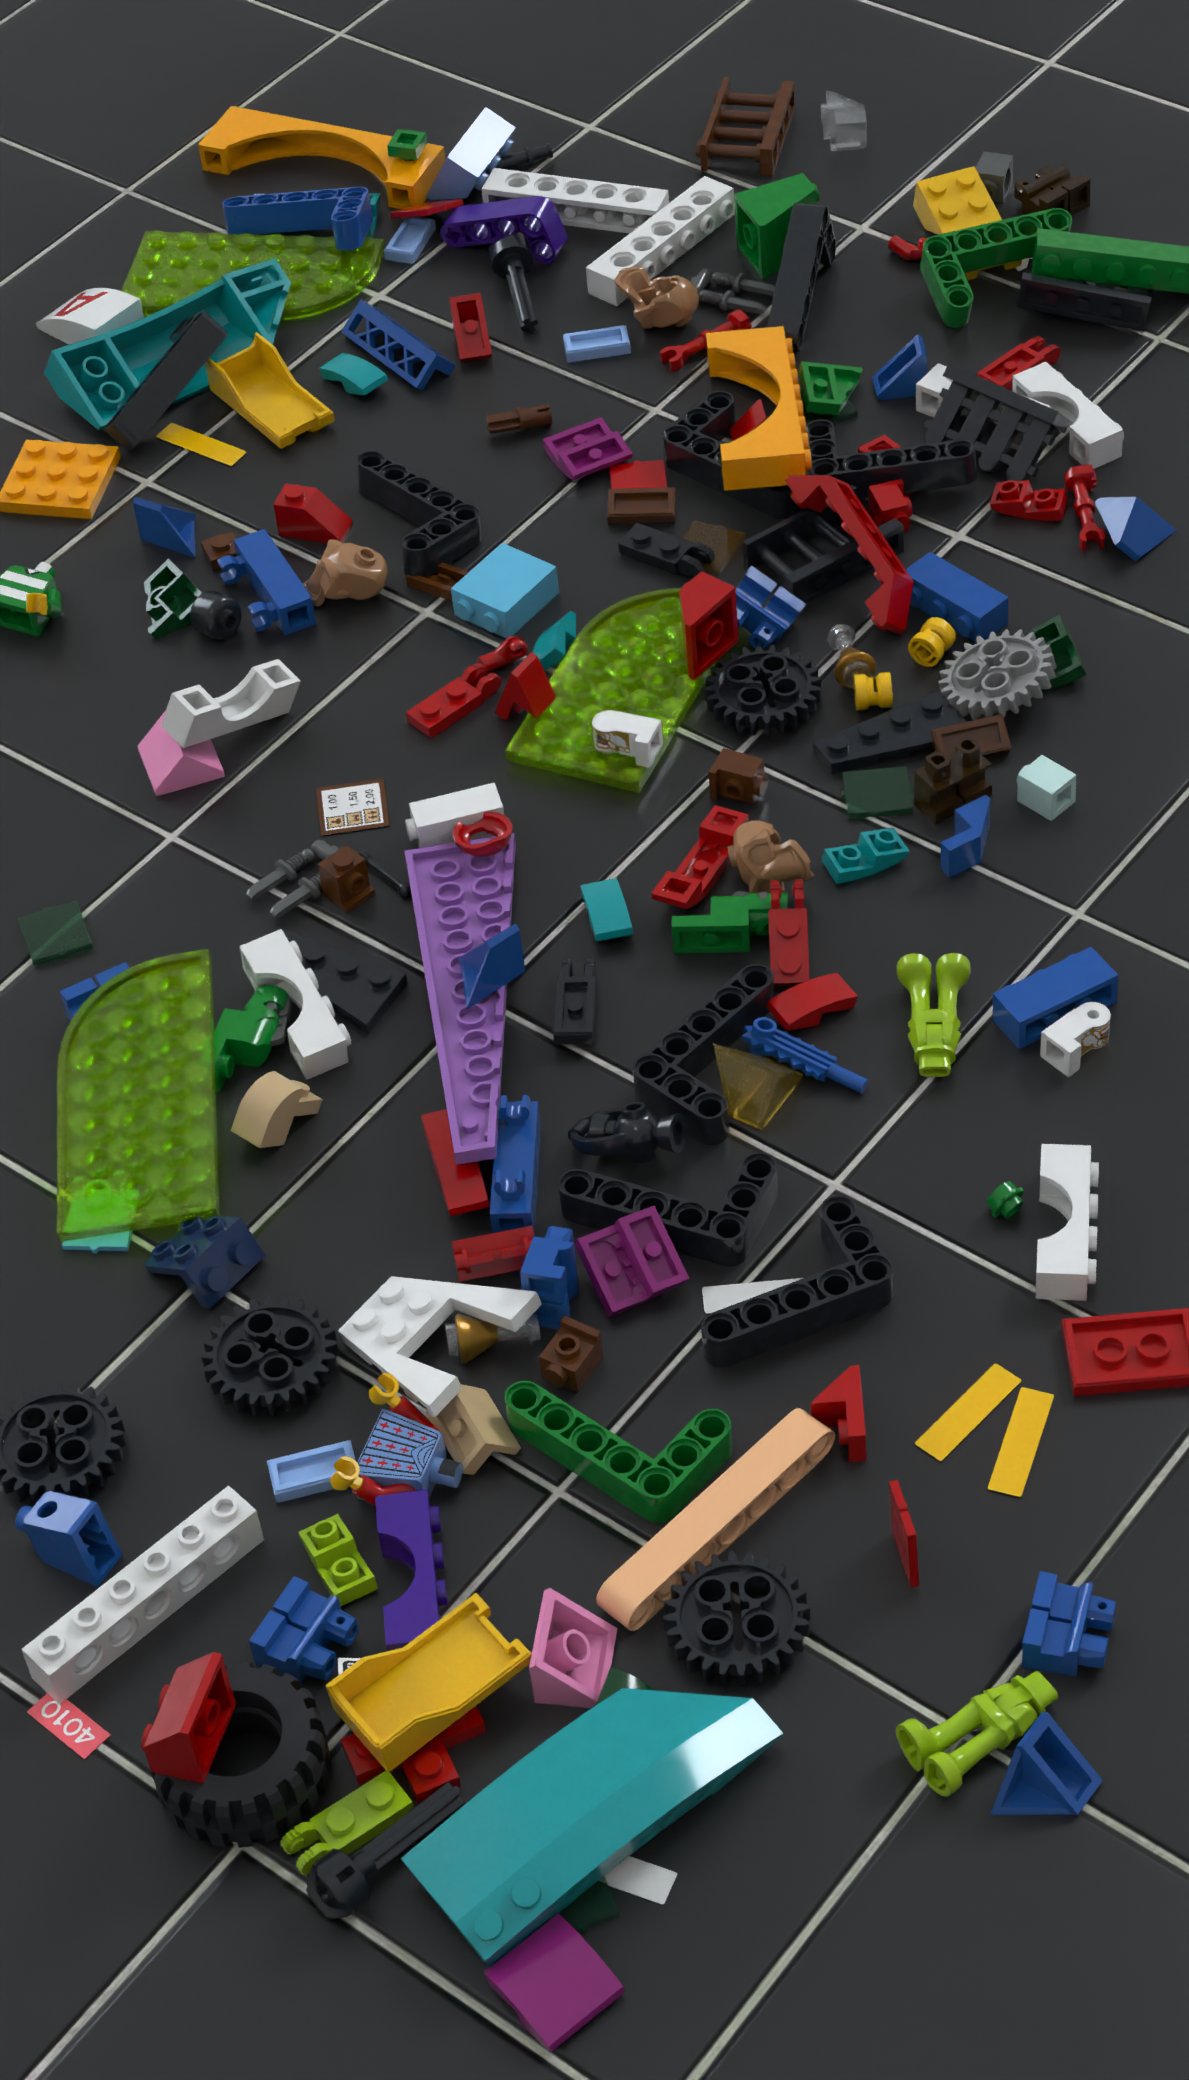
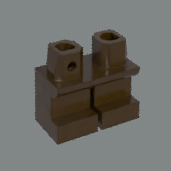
M1064 164L1056 169L1046 165L1038 170L1034 181L1029 182L1024 178L1017 181L1014 185V197L1022 202L1023 215L1061 208L1068 211L1072 216L1090 205L1091 179L1083 174L1073 178Z
M966 736L956 741L955 751L947 755L944 752L936 751L926 756L925 766L915 771L914 805L935 825L955 815V809L984 795L992 796V784L985 779V770L991 767V763L981 755L980 746L971 737Z

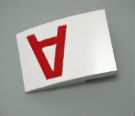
M92 288L77 294L38 321L36 326L37 329L70 345L128 325L144 318L140 298L115 289Z

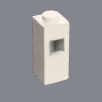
M490 783L409 803L411 818L406 819L405 824L410 841L417 840L419 848L455 843L453 831L458 822L466 826L473 824L483 818L484 812L492 811L504 815V808L495 783ZM479 832L472 835L470 840L493 837L495 835Z

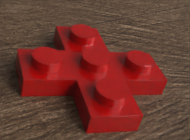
M477 1706L473 1707L390 1771L402 1768L418 1804L447 1782L452 1787H461L459 1775L446 1749L486 1733L485 1723ZM355 1734L340 1739L342 1749L358 1785L366 1783L386 1771Z

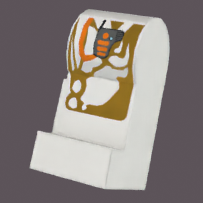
M607 710L596 714L592 720L594 745L598 751L608 754L619 752L620 754L636 758V765L650 768L663 745L660 719Z
M1088 1002L1067 1013L1041 1032L1040 1057L1067 1077L1073 1075L1080 1069L1082 1055L1091 1049H1099L1108 1042L1111 1018L1109 1009L1101 1003Z

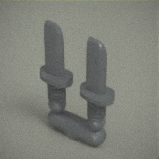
M702 269L690 281L697 288L699 299L702 302L720 305L719 307L722 311L733 308L757 314H763L767 307L759 302L735 298L734 292L740 293L741 290L774 296L776 287L772 284L748 280L747 274L743 272L738 276L722 274L720 272H715L712 275L709 269ZM712 279L713 283L732 287L733 291L728 290L724 294L715 291L709 292L704 289Z
M315 840L312 843L311 849H303L301 853H297L285 862L281 859L277 860L274 863L276 870L253 884L247 890L246 895L251 900H256L286 879L292 882L297 878L296 872L306 866L307 863L312 862L315 855L324 860L339 850V848L335 845L330 846L323 840ZM316 874L309 880L305 877L298 880L299 888L273 905L270 909V914L275 918H280L308 898L317 899L321 895L320 889H322L320 874Z

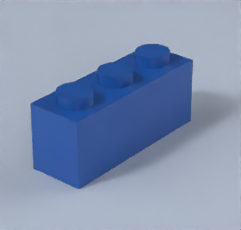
M932 552L927 553L906 569L914 581L910 605L931 617L944 619L960 635L977 643V636L982 637L984 640L989 639L992 631L996 634L1008 625V596Z
M1089 947L993 993V1021L1014 1045L1021 1049L1040 1040L1043 1030L1084 1003L1097 1002L1106 1007L1116 1003L1119 975L1092 947Z

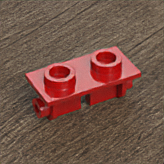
M533 1226L451 1241L459 1282L521 1270L534 1237Z

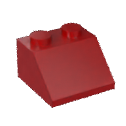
M703 571L690 582L685 583L679 590L683 645L688 676L692 680H696L739 642L735 587Z
M212 1652L178 1667L170 1685L166 1684L163 1687L159 1697L158 1714L154 1723L148 1724L145 1728L141 1742V1748L146 1754L151 1772L204 1784L236 1706L222 1654Z

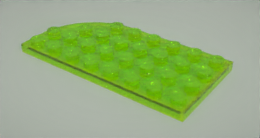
M146 231L121 291L140 298L143 316H149L220 280L224 274L275 258L291 282L280 320L304 318L334 309L362 292L373 280L379 269L385 249L384 239L366 237L364 244L359 248L338 250L334 236L312 237L310 235L282 236L280 234L252 235L250 233L222 234L220 232Z
M681 588L661 589L629 597L611 605L591 619L578 634L549 680L555 692V700L537 718L528 713L505 750L507 761L640 793L706 682V677H709L710 668L714 667L717 663L716 661L696 680H692L688 676L681 626L682 619L679 590ZM613 710L660 719L663 745L650 768L636 765V758L620 754L619 752L608 754L598 751L595 748L592 720L594 716L602 711Z
M209 949L158 957L126 969L99 987L82 1004L67 1027L61 1042L57 1067V1234L61 1242L182 1223L185 1220L194 1221L198 1215L202 1219L219 1215L212 956Z

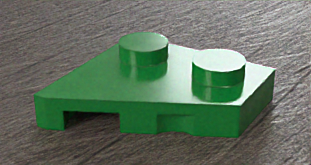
M801 361L798 374L806 412L818 415H839L860 381L863 371L862 367Z

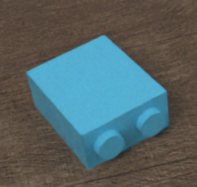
M501 543L451 588L454 615L504 638L513 636L559 594L557 567Z

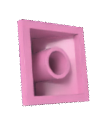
M165 712L137 746L156 796L225 777L211 739L182 748L161 726Z
M551 1588L544 1590L529 1666L534 1702L593 1708L597 1704L612 1664L618 1628Z

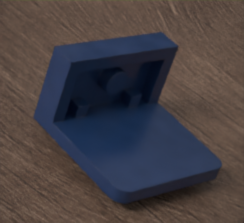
M193 1214L182 1221L179 1226L180 1230L170 1240L161 1242L152 1250V1256L144 1265L150 1273L180 1275L202 1307L211 1308L266 1255L241 1217Z

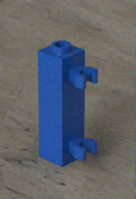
M262 529L233 540L236 557L227 555L217 560L223 571L228 570L221 573L220 577L226 585L237 582L242 575H245L262 602H255L248 606L250 613L254 617L251 620V624L255 630L263 631L270 627L273 622H276L283 634L288 635L315 625L316 619L312 597L267 531Z
M502 1095L500 1098L497 1157L494 1158L490 1203V1219L493 1233L533 1226L535 1235L541 1121L538 1101H530L528 1095H523L522 1101L507 1102L506 1095Z

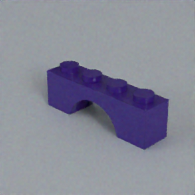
M427 1489L375 1496L377 1531L382 1556L405 1564L415 1573L413 1582L408 1590L400 1598L383 1607L387 1651L406 1646L443 1618L441 1617L440 1607L448 1606L445 1579L438 1580L437 1570L445 1569L442 1542L434 1543V1533L442 1532L439 1506H430Z

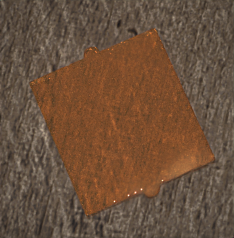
M694 520L681 539L693 543L698 541L703 543V545L710 546L716 556L710 565L701 562L703 570L720 574L744 541L745 533L723 528L721 524L715 526Z

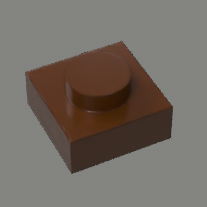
M232 531L201 541L202 551L213 571L221 569L217 562L221 557L227 555L236 557L233 541L236 537Z

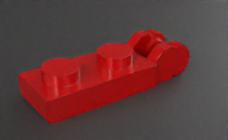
M1036 336L1024 344H1019L977 372L976 376L1012 390L1013 375L1044 362L1052 366L1059 359L1061 349L1055 344L1044 348L1046 340Z
M480 663L473 664L464 670L461 678H456L406 712L407 722L429 738H433L484 704L483 701L500 688L502 684L501 677L495 673L487 674L486 667Z
M803 879L794 880L793 897L795 898V908L780 909L781 885L779 880H771V909H768L770 969L774 977V987L796 986L810 980L807 908H804Z

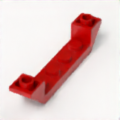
M789 475L785 481L792 490L791 498L799 507L803 509L808 507L821 513L829 506L840 515L843 520L841 523L842 528L851 537L855 538L859 544L857 547L858 552L865 560L871 562L875 568L873 574L882 584L865 601L872 613L870 616L872 622L882 631L889 630L902 635L906 631L914 581L850 485L830 475Z

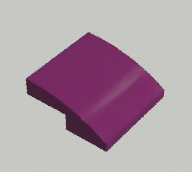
M602 417L543 439V449L559 470L571 480L579 479L626 461L633 456V453L619 432H612Z
M655 1206L619 1218L614 1225L580 1237L574 1243L609 1318L648 1302L688 1282L690 1279Z
M559 1913L484 1972L488 1985L517 2012L521 2025L550 2053L625 1993L623 1985L605 1962Z

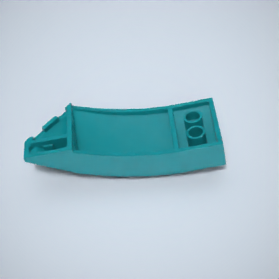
M275 258L224 274L220 280L138 321L52 350L44 374L62 401L96 429L102 430L173 345L169 337L187 317L204 310L228 332L223 342L209 357L216 363L248 348L254 341L255 332L259 333L273 345L291 282ZM205 363L171 405L210 388Z
M622 1688L582 1714L509 1768L405 1854L401 1860L486 1966L490 1968L646 1842L711 1794L717 1793L783 1736V1732L753 1698Z

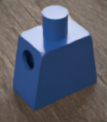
M48 1491L42 1495L34 1507L24 1506L17 1513L15 1519L17 1530L27 1533L35 1551L43 1562L95 1587L101 1584L123 1555L97 1502Z

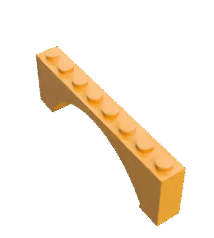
M230 106L198 144L202 170L229 175L232 171L247 165L281 157L309 155L345 160L359 165L375 175L386 188L388 206L396 209H404L424 203L431 186L446 160L444 146L427 143L417 160H404L388 156L387 145L392 136Z
M784 326L706 333L710 377H721L747 385L767 396L777 406L771 416L756 429L730 443L720 444L724 491L788 485L785 479L789 475H806V470H812L811 451L809 449L808 433L806 432L805 416H803V404L800 396L797 368H795L792 338H785Z

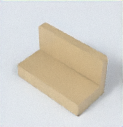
M460 1384L462 1390L436 1417H432L427 1410L425 1413L443 1435L445 1447L453 1460L463 1464V1474L474 1475L493 1451L516 1455L521 1447L488 1392L483 1388Z

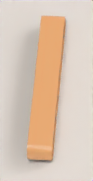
M801 1408L791 1411L616 1570L599 1589L596 1596L597 1605L629 1631L641 1628L665 1606V1600L672 1599L671 1585L682 1586L681 1573L683 1571L695 1576L696 1561L703 1563L707 1567L711 1563L712 1554L719 1556L825 1458L835 1442V1432Z

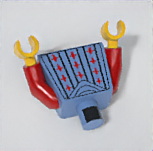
M390 1373L381 1374L377 1380L386 1389L387 1393L383 1392L378 1386L373 1385L369 1390V1399L377 1405L387 1403L390 1408L389 1410L382 1409L358 1462L351 1457L344 1456L334 1464V1468L337 1471L330 1478L332 1487L335 1490L342 1491L350 1486L352 1493L358 1499L364 1500L376 1507L375 1496L427 1489L430 1498L436 1483L457 1488L462 1478L463 1464L446 1459L444 1438L437 1427L404 1395L399 1397L396 1394L399 1389V1383Z

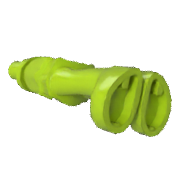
M912 953L906 954L897 962L898 979L909 991L911 997L912 1014L908 1022L910 1029L908 1038L914 1050V1061L919 1064V1074L924 1077L948 1076L951 1073V1064L956 1060L955 1050L961 1037V1033L958 1031L961 1022L957 1018V996L959 990L968 981L971 973L970 961L959 953L945 954L936 963L938 1009H930L932 967L929 959L922 954Z
M1035 1671L1025 1678L1017 1675L1011 1679V1683H1005L984 1690L983 1694L972 1697L970 1699L971 1702L951 1718L931 1729H927L923 1723L915 1718L907 1719L896 1726V1737L908 1762L917 1772L924 1768L925 1780L932 1790L941 1796H950L955 1793L962 1785V1776L991 1751L997 1748L1004 1750L1012 1740L1023 1736L1041 1713L1046 1712L1045 1707L1058 1700L1055 1688L1040 1672ZM977 1727L981 1730V1733L951 1753L943 1752Z

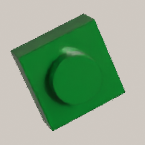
M397 129L387 145L388 156L404 160H417L427 144L426 132Z

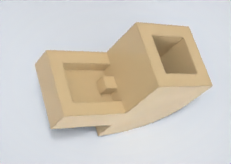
M276 1071L268 1072L256 1080L244 1095L231 1131L258 1148L284 1145L294 1116L318 1114L323 1099L309 1092L310 1087L302 1082L289 1080Z

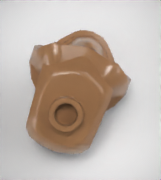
M642 266L620 270L614 279L618 289L634 304L633 315L640 322L642 329H651L653 327L662 329L672 325L676 327L683 326L691 320L699 304L697 288L689 280L681 276H661L651 281L646 270Z
M332 539L328 540L321 560L317 561L314 572L303 586L312 597L313 605L318 607L323 604L325 597L334 600L347 597L355 600H367L379 594L385 587L388 567L383 556L373 549L350 542L342 543Z
M759 820L749 821L741 824L734 831V845L728 846L729 859L732 868L738 867L743 882L749 886V892L771 893V880H779L781 892H784L783 882L803 879L804 883L814 878L809 865L811 861L806 852L796 840L790 839L785 843L778 844L781 839L772 824Z

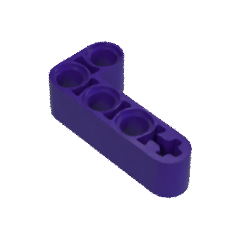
M544 196L459 206L453 210L440 230L443 241L452 247L496 243L509 235L521 232L528 238L533 258L545 264L552 263L568 238L555 205Z

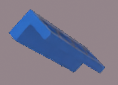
M363 300L359 301L341 331L421 391H423L436 369L450 376L456 366L387 314ZM362 318H366V331L355 334L354 331ZM385 333V345L376 348L375 336ZM404 347V359L395 362L394 350ZM420 361L426 362L416 379L413 374V364Z

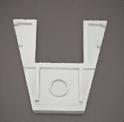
M391 1276L352 1315L338 1332L343 1343L367 1363L377 1366L382 1374L390 1373L393 1375L409 1398L415 1403L419 1401L426 1407L432 1417H436L462 1390L457 1376L425 1365L409 1357L455 1310L516 1332L542 1303L535 1291Z

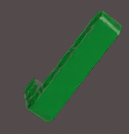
M1053 208L927 238L923 244L920 270L942 321L952 328H961L969 322L974 297L964 273L1031 258L1033 256L1037 228L1070 232L1073 221L1070 213L1061 208Z
M531 1381L515 1382L505 1392L504 1400L508 1425L515 1435L652 1523H664L674 1518L730 1459L733 1453L730 1418L725 1412L718 1409H706L698 1413L653 1459Z

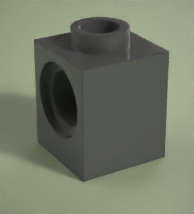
M983 151L976 165V170L992 201L1003 203L1013 183V155Z

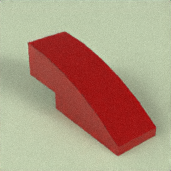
M447 1109L421 1115L426 1143L434 1163L436 1177L449 1215L454 1216L490 1207L478 1162L456 1165Z

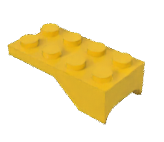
M975 166L916 181L913 207L924 229L939 235L1002 220ZM1022 260L1000 265H1003L1005 270L1021 266ZM992 267L966 272L964 274L967 280H971L977 278L978 271Z
M257 332L254 334V341L248 348L217 363L211 358L205 362L210 390L280 449L293 444L296 441V436L303 432L318 431L335 421L333 411L296 382L276 347Z
M477 1593L473 1594L403 1648L362 1657L325 1685L335 1712L387 1773L530 1664L532 1653L519 1639L509 1643L487 1619L492 1615L490 1607Z

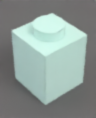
M1041 755L1030 765H1025L1018 773L1017 801L1052 821L1076 802V774Z

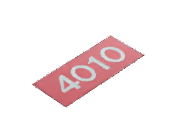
M48 1693L27 1711L30 1716L84 1760L111 1735L69 1700L65 1699L62 1703L58 1704Z

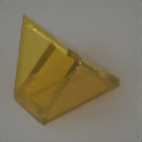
M713 1043L724 1096L728 1103L729 1116L763 1130L803 1079V1072L766 1057Z

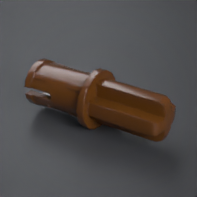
M547 403L522 409L520 406H516L513 411L487 415V430L490 434L519 430L521 433L526 428L552 425L550 405Z

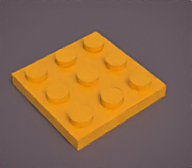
M26 440L0 491V512L92 519L121 458L119 447L102 444L91 445L72 442Z

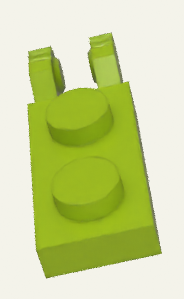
M384 1771L309 1819L310 1822H301L293 1830L285 1833L286 1835L282 1837L280 1845L287 1854L291 1855L320 1839L322 1843L315 1844L297 1858L295 1866L302 1875L305 1874L306 1876L310 1874L313 1863L329 1850L335 1848L341 1850L346 1855L350 1854L381 1834L414 1808L413 1802L392 1774Z

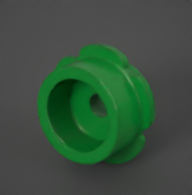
M1007 1181L996 1188L986 1200V1204L992 1209V1216L996 1218L1002 1214L1008 1219L1017 1213L1024 1204V1201L1020 1198L1024 1193V1189L1022 1187L1017 1189L1011 1181Z

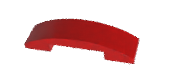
M714 805L699 826L698 841L675 873L670 871L665 873L652 891L651 899L684 909L691 908L699 903L712 890L730 862L728 846L734 845V831L741 824L748 822L749 814Z

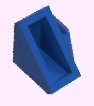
M917 334L872 377L876 397L880 400L916 396V384L927 374V355L923 339L920 335Z
M134 496L133 507L140 539L196 558V514Z
M1106 497L1095 501L1114 544L1135 562L1177 531L1138 497Z
M516 923L457 959L462 971L466 1009L526 972L520 929Z
M1043 1712L1016 1746L990 1815H1078L1103 1780L1050 1714Z

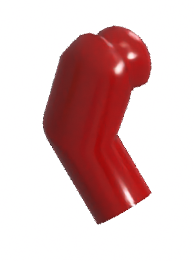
M896 235L889 240L888 248L905 260H921L923 244L927 238H920L916 246L909 244Z
M510 636L495 651L478 657L477 662L486 667L487 673L523 658L527 654L528 646L522 637Z

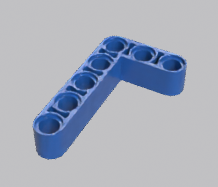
M366 187L237 196L222 202L227 233L232 236L333 228L336 248L338 250H353L364 244L373 222L369 190Z

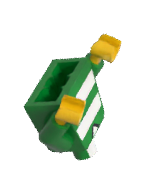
M41 562L34 570L19 565H12L0 575V626L39 637L50 617L57 618L61 615V593L56 588L54 580L56 572L50 564Z

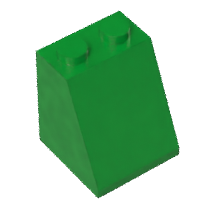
M803 173L734 194L737 248L761 279L770 277L780 269L794 203L817 205V202L820 200L817 186L811 183Z

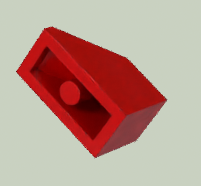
M285 484L273 504L279 536L327 544L328 540L334 539L343 543L353 526L352 519L317 488Z

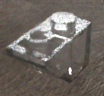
M826 91V103L820 104L821 122H823L824 140L829 139L831 151L867 148V121L864 105L836 92Z

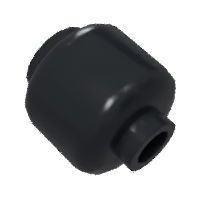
M206 591L200 594L195 599L190 612L191 623L194 628L215 640H225L231 637L237 631L242 617L241 607L237 601L218 591Z

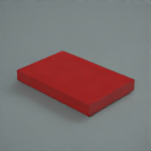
M1189 1308L1062 1319L1061 1329L1074 1396L1189 1386Z

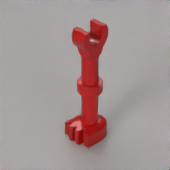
M740 309L729 313L726 323L711 331L706 329L700 332L698 338L685 345L663 348L659 352L661 363L664 364L669 361V367L672 372L681 369L688 357L703 349L707 350L706 333L751 329L752 325L749 323V317Z
M1092 464L1072 467L1065 472L1063 479L1066 489L1074 493L1076 499L1074 510L1076 516L1080 518L1082 530L1079 534V548L1082 551H1086L1087 541L1094 540L1098 542L1100 549H1104L1106 534L1103 529L1095 524L1093 516L1095 505L1088 495V492H1093V488H1096L1097 478L1095 470H1093Z

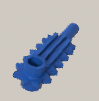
M759 1017L754 1020L753 1026H744L745 1034L742 1035L741 1040L749 1043L748 1049L752 1054L761 1057L772 1056L778 1059V1063L784 1062L790 1065L792 1069H798L804 1072L806 1076H812L816 1080L824 1082L826 1077L860 1094L865 1092L869 1083L868 1079L837 1065V1057L828 1054V1051H821L815 1048L814 1044L809 1045L801 1041V1038L789 1035L787 1031L782 1032L776 1029L777 1025L772 1019Z

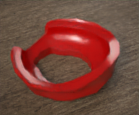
M492 811L484 812L483 818L473 824L466 826L458 822L454 827L453 838L456 846L464 852L477 857H488L501 852L507 846L514 827L511 820L505 815ZM479 832H486L497 837L484 843L470 844V837Z

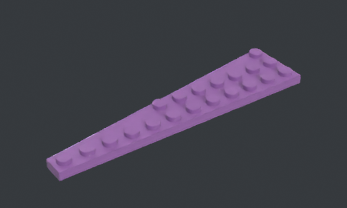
M514 833L511 834L509 843L501 852L488 857L470 855L461 850L455 843L405 851L456 1165L497 1157L507 984L466 1009L462 971L457 959L511 926L516 852ZM497 837L470 840V844L484 843Z

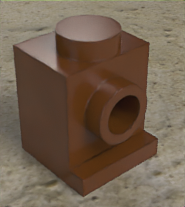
M725 748L722 749L708 772L710 799L717 800L719 796L754 805L758 796L762 797L765 794L768 786V776L764 774L763 758Z
M343 846L318 863L323 896L347 914L376 894L375 889L369 883L365 858L349 846Z
M564 1315L560 1321L561 1327L539 1356L541 1375L556 1387H565L578 1393L604 1357L601 1331Z

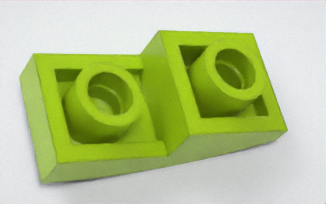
M338 1514L298 1532L329 1594L339 1598L340 1607L378 1589L374 1575L359 1554L353 1536Z

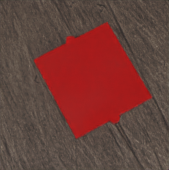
M463 199L425 202L390 212L391 219L428 216L464 204Z
M635 460L633 463L610 466L612 489L667 488L664 460L644 462Z
M898 1480L889 1481L892 1534L910 1587H918L919 1570L916 1532Z

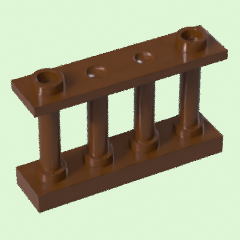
M724 77L720 89L715 90L714 106L702 140H697L696 158L701 159V171H708L712 156L756 159V162H760L761 175L773 176L795 110V81H782L779 93L761 95L731 93L730 77ZM730 105L773 108L769 109L768 112L729 110ZM724 122L767 125L763 126L762 129L723 127ZM718 139L757 141L761 142V144H757L755 147L717 144Z

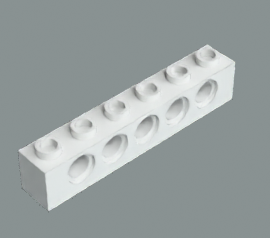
M493 168L482 187L483 203L544 196L555 205L563 225L629 234L669 204L668 190L499 168Z
M702 177L586 267L588 294L615 306L621 304L628 297L615 284L614 279L619 271L624 268L642 266L646 270L649 279L652 280L735 214L734 188L709 177Z
M228 1485L22 1648L32 1679L58 1704L69 1698L263 1542L264 1538L257 1510Z

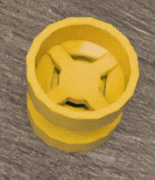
M932 617L923 624L920 632L915 634L908 643L910 656L920 665L933 667L941 660L944 652L949 650L954 644L956 633L953 627L944 619Z
M890 672L879 673L876 677H868L865 674L854 675L856 711L868 710L870 706L876 705L881 709L893 708Z

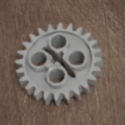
M1005 629L1002 635L998 637L994 631L990 633L989 639L986 640L977 636V644L975 645L964 643V652L954 651L953 656L955 660L944 662L946 669L940 671L942 680L938 681L942 695L949 704L958 710L962 717L970 713L972 720H976L981 714H984L986 718L998 713L999 715L1002 714L1004 718L1008 710L1018 714V706L1022 704L1031 707L1030 699L1032 697L1042 698L1041 689L1051 688L1049 680L1056 677L1054 669L1057 666L1050 645L1045 644L1043 637L1036 639L1034 632L1024 637L1021 629L1012 636L1009 630Z

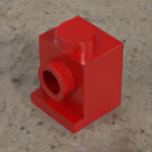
M902 479L869 486V513L877 527L895 518L903 524L904 532L909 531L911 524L909 517L913 515V510L909 497H904V483Z

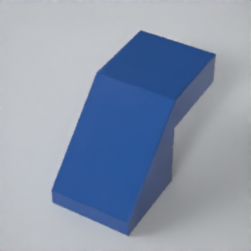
M987 795L955 809V836L941 842V870L949 878L981 863L990 828V798Z

